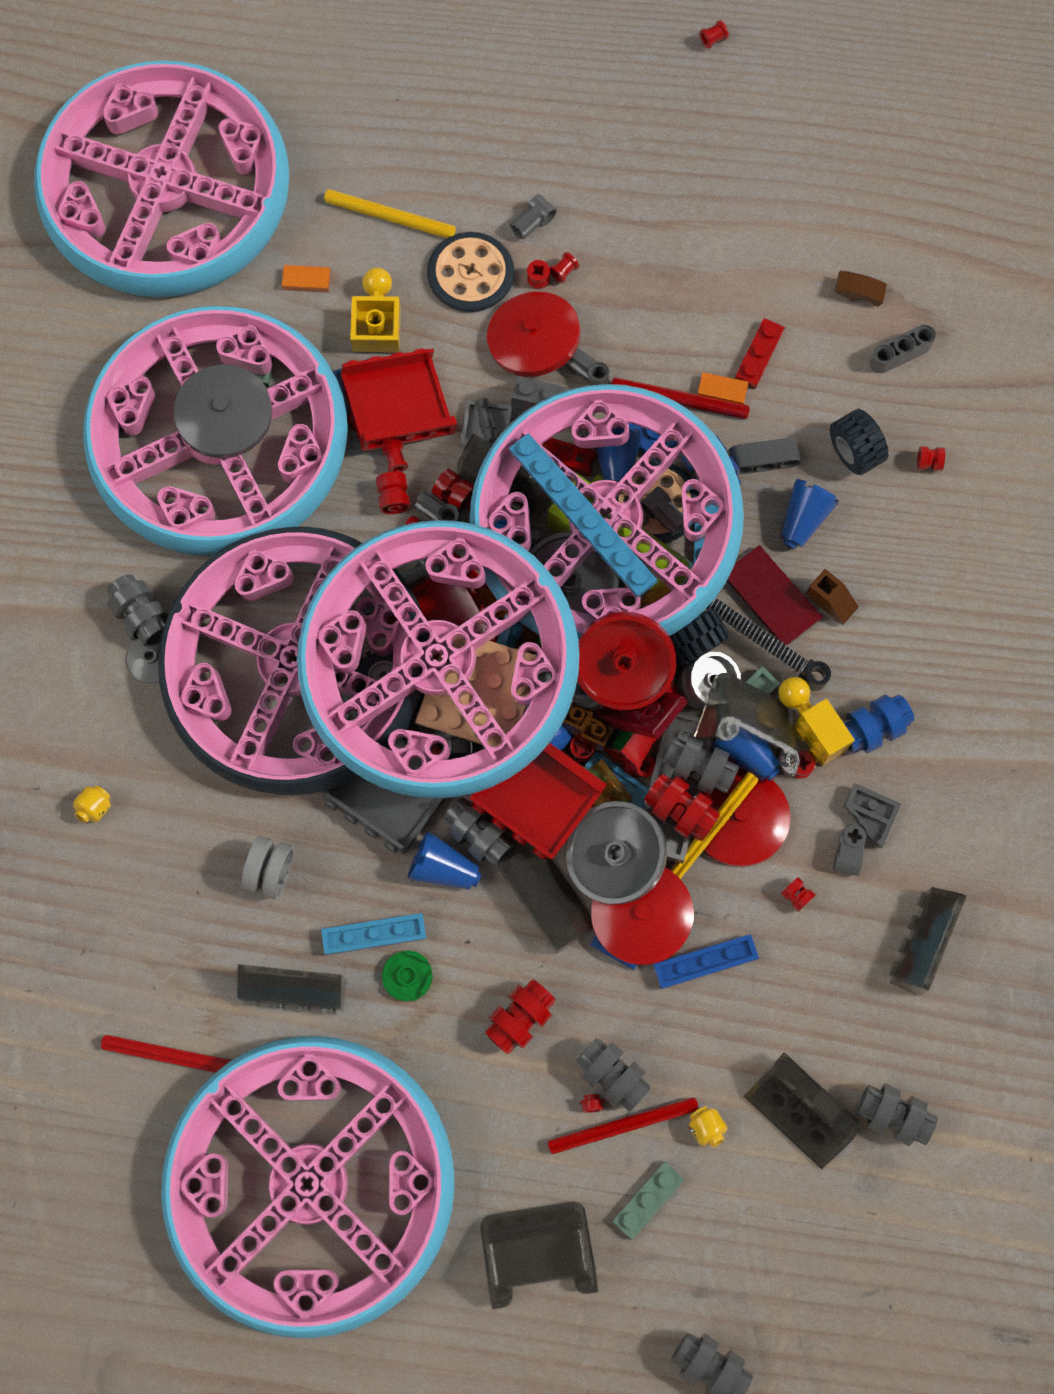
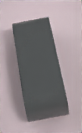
M920 325L880 344L875 348L870 359L871 369L876 373H885L927 353L936 338L935 329L929 325ZM919 337L925 338L927 342L920 340ZM898 347H904L907 351H902ZM878 357H884L887 361H881Z
M795 438L739 444L729 449L730 457L733 458L740 469L738 475L792 468L801 463Z

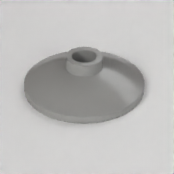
M137 640L129 649L127 665L132 675L138 680L146 683L159 682L158 660L161 641L151 646H143L140 640ZM153 653L154 658L152 660H147V654Z

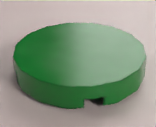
M405 950L390 956L384 964L381 974L383 986L388 994L394 999L403 1002L417 1001L425 996L431 988L433 980L432 967L428 960L420 953L411 950Z

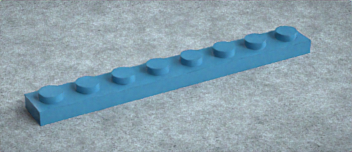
M529 433L509 447L510 453L637 598L657 583L656 577Z

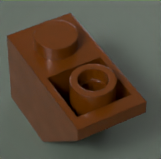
M824 569L812 582L805 594L842 626L859 608L845 584L827 569Z

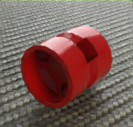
M447 468L438 477L431 492L442 501L448 500V504L454 505L460 513L469 505L474 485L467 480L461 481L459 474Z
M392 471L376 477L377 492L380 494L378 500L381 513L394 515L404 513L411 508L409 495L406 493L408 485L405 473Z

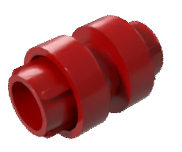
M665 774L660 775L644 798L645 803L653 808L651 814L663 823L670 817L678 823L674 830L686 839L692 835L697 840L703 841L720 817V812L711 807L713 801L701 792L696 798L687 793L686 791L690 785L678 776L672 780Z
M534 979L530 980L524 988L518 984L508 995V998L512 1001L509 1007L504 1010L498 1006L488 1017L492 1024L486 1030L485 1035L507 1055L517 1045L524 1049L533 1039L529 1030L535 1023L542 1028L552 1017L548 1010L553 1006L556 999Z

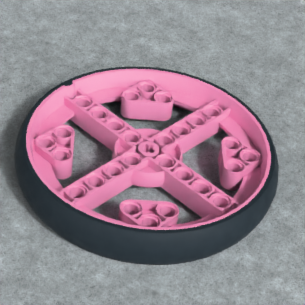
M284 527L255 533L232 543L208 559L187 581L175 599L162 632L159 648L158 671L162 699L168 717L186 747L201 763L227 781L262 793L302 795L332 789L359 777V775L337 759L335 755L332 760L324 761L325 753L330 750L324 744L315 728L300 733L293 741L295 752L303 758L281 759L265 756L292 696L301 695L297 661H292L291 663L289 658H295L298 655L299 637L307 609L317 589L331 569L352 550L363 544L357 539L339 532L314 527ZM264 561L262 568L254 569L257 562ZM286 563L322 565L295 623L282 624L265 634L212 612L218 601L233 586L247 601H255L289 587L294 581V573ZM396 568L392 569L421 611L419 603L408 583ZM286 570L284 577L276 579V574L279 571ZM382 571L378 573L376 580H385L388 572ZM248 583H253V588L248 592H244V587ZM371 583L365 589L374 598L363 597L356 605V611L366 623L365 635L374 652L380 656H386L393 651V671L400 666V651L408 634L398 620L394 624H386L387 618L394 614L376 587ZM392 593L390 596V600H399L402 596V593ZM367 607H375L371 615H364V610ZM406 613L404 621H413L416 613ZM210 618V623L206 627H201L202 621ZM227 627H232L230 635L224 637L223 631ZM421 633L417 641L426 642L428 640V633ZM200 634L257 657L258 671L266 685L238 744L228 738L213 722V720L221 722L228 719L232 709L218 671L208 663H199L195 666ZM250 636H254L253 643L245 646V640ZM387 638V642L383 647H376L378 639ZM272 645H276V651L272 655H267V649ZM335 665V675L343 673ZM421 667L413 668L410 676L413 678L419 677L423 669ZM211 671L210 678L207 681H202V675L205 672ZM354 671L343 673V679L337 683L340 693L353 698L359 694L355 692L357 684L364 682L366 683V688H368L377 680ZM282 677H288V683L283 687H278L279 680ZM392 682L389 686V691H398L401 688V682ZM418 690L413 691L368 721L361 730L375 742L392 751L389 746L390 734L397 729L408 730L421 705L424 693ZM195 694H200V700L195 704H191L192 697ZM371 696L367 704L376 706L379 703L378 696ZM273 699H277V706L274 709L268 710V703ZM222 703L221 711L214 714V706ZM261 722H267L266 729L258 733V725ZM403 737L399 738V739L396 741L395 746L398 744V742H399ZM311 741L312 746L310 750L302 752L301 747L303 743ZM255 744L256 751L248 756L246 753L247 748Z

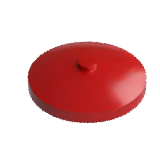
M542 291L523 293L506 301L494 313L487 328V344L495 362L505 371L523 377L546 375L562 367L574 355L581 337L579 319L571 304L558 295Z
M615 612L604 615L587 626L578 639L579 671L577 681L591 699L605 707L617 710H634L645 707L659 699L673 681L676 670V652L673 642L660 624L645 615L634 612Z
M740 767L738 768L727 794L715 788L711 795L703 791L701 793L713 801L711 807L718 810L748 772ZM758 779L756 785L703 850L706 855L727 866L750 867L766 861L778 851L789 831L790 809L783 791L775 781L771 780L769 782L765 779L762 782Z
M665 868L655 887L645 896L634 902L611 905L593 899L591 919L599 942L611 955L626 963L651 965L670 958L684 945L693 925L694 909L690 893L683 881L675 873Z

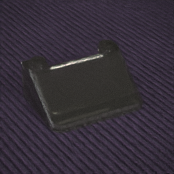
M729 673L716 675L694 737L700 740L717 738L722 741H729L739 733V728L777 747L775 756L779 761L777 768L780 772L775 777L795 776L800 758L793 709L786 707L779 699Z
M565 1202L492 1214L482 1220L480 1229L492 1310L508 1306L513 1300L512 1287L573 1277L574 1287L578 1292L583 1294L598 1292L596 1267L586 1212L580 1203Z

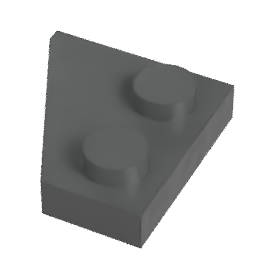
M854 783L844 808L857 824L865 830V833L875 845L882 849L901 803Z

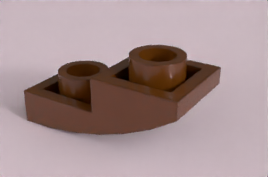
M839 271L834 292L851 301L860 298L879 307L883 304L887 284L859 273Z
M571 702L561 725L580 740L603 752L613 736L615 728L592 718L593 712Z

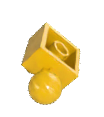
M371 268L364 274L362 279L363 289L369 296H352L350 336L352 351L400 352L401 308L399 297L386 296L392 288L390 274L383 268Z
M790 677L781 683L778 691L779 699L786 707L797 709L800 717L794 725L796 728L794 731L801 742L805 741L809 747L808 752L813 755L815 762H819L822 767L845 753L855 740L828 699L826 698L812 706L809 702L810 687L805 680L799 677Z

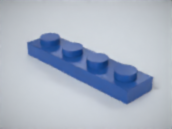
M749 934L655 963L653 967L662 990L758 960L759 957L752 936Z

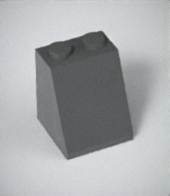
M517 376L512 394V421L537 403L555 394L567 391L569 388Z

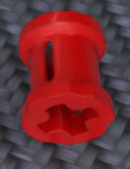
M718 20L714 26L708 29H701L699 36L703 45L710 49L714 43L720 40H727L729 32L725 23L722 20Z
M565 252L562 255V259L555 266H550V274L557 282L562 284L566 281V277L580 266L573 255Z
M401 443L388 444L382 449L383 454L387 457L388 472H403L408 469V462L404 460L402 453L403 445Z
M647 755L638 768L623 764L624 771L632 777H649L653 774L655 767L654 759Z

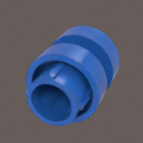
M882 695L870 702L869 711L864 707H859L847 713L846 721L843 723L855 740L848 750L852 753L860 750L870 753L882 747L883 737L893 741L905 735L907 732L906 727L914 722L913 711L906 699L901 695H896L892 698L888 695Z

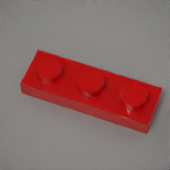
M763 318L735 379L749 382V387L757 388L784 332V326Z

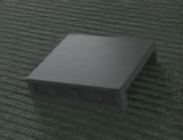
M401 739L395 747L402 749L408 743ZM413 759L409 764L410 769H419L422 765V759ZM360 776L335 788L321 791L325 798L323 802L335 811L339 808L345 812L344 817L354 825L359 822L365 827L363 830L374 839L377 836L385 841L383 845L395 854L397 851L402 854L406 853L446 799L399 794L381 788Z

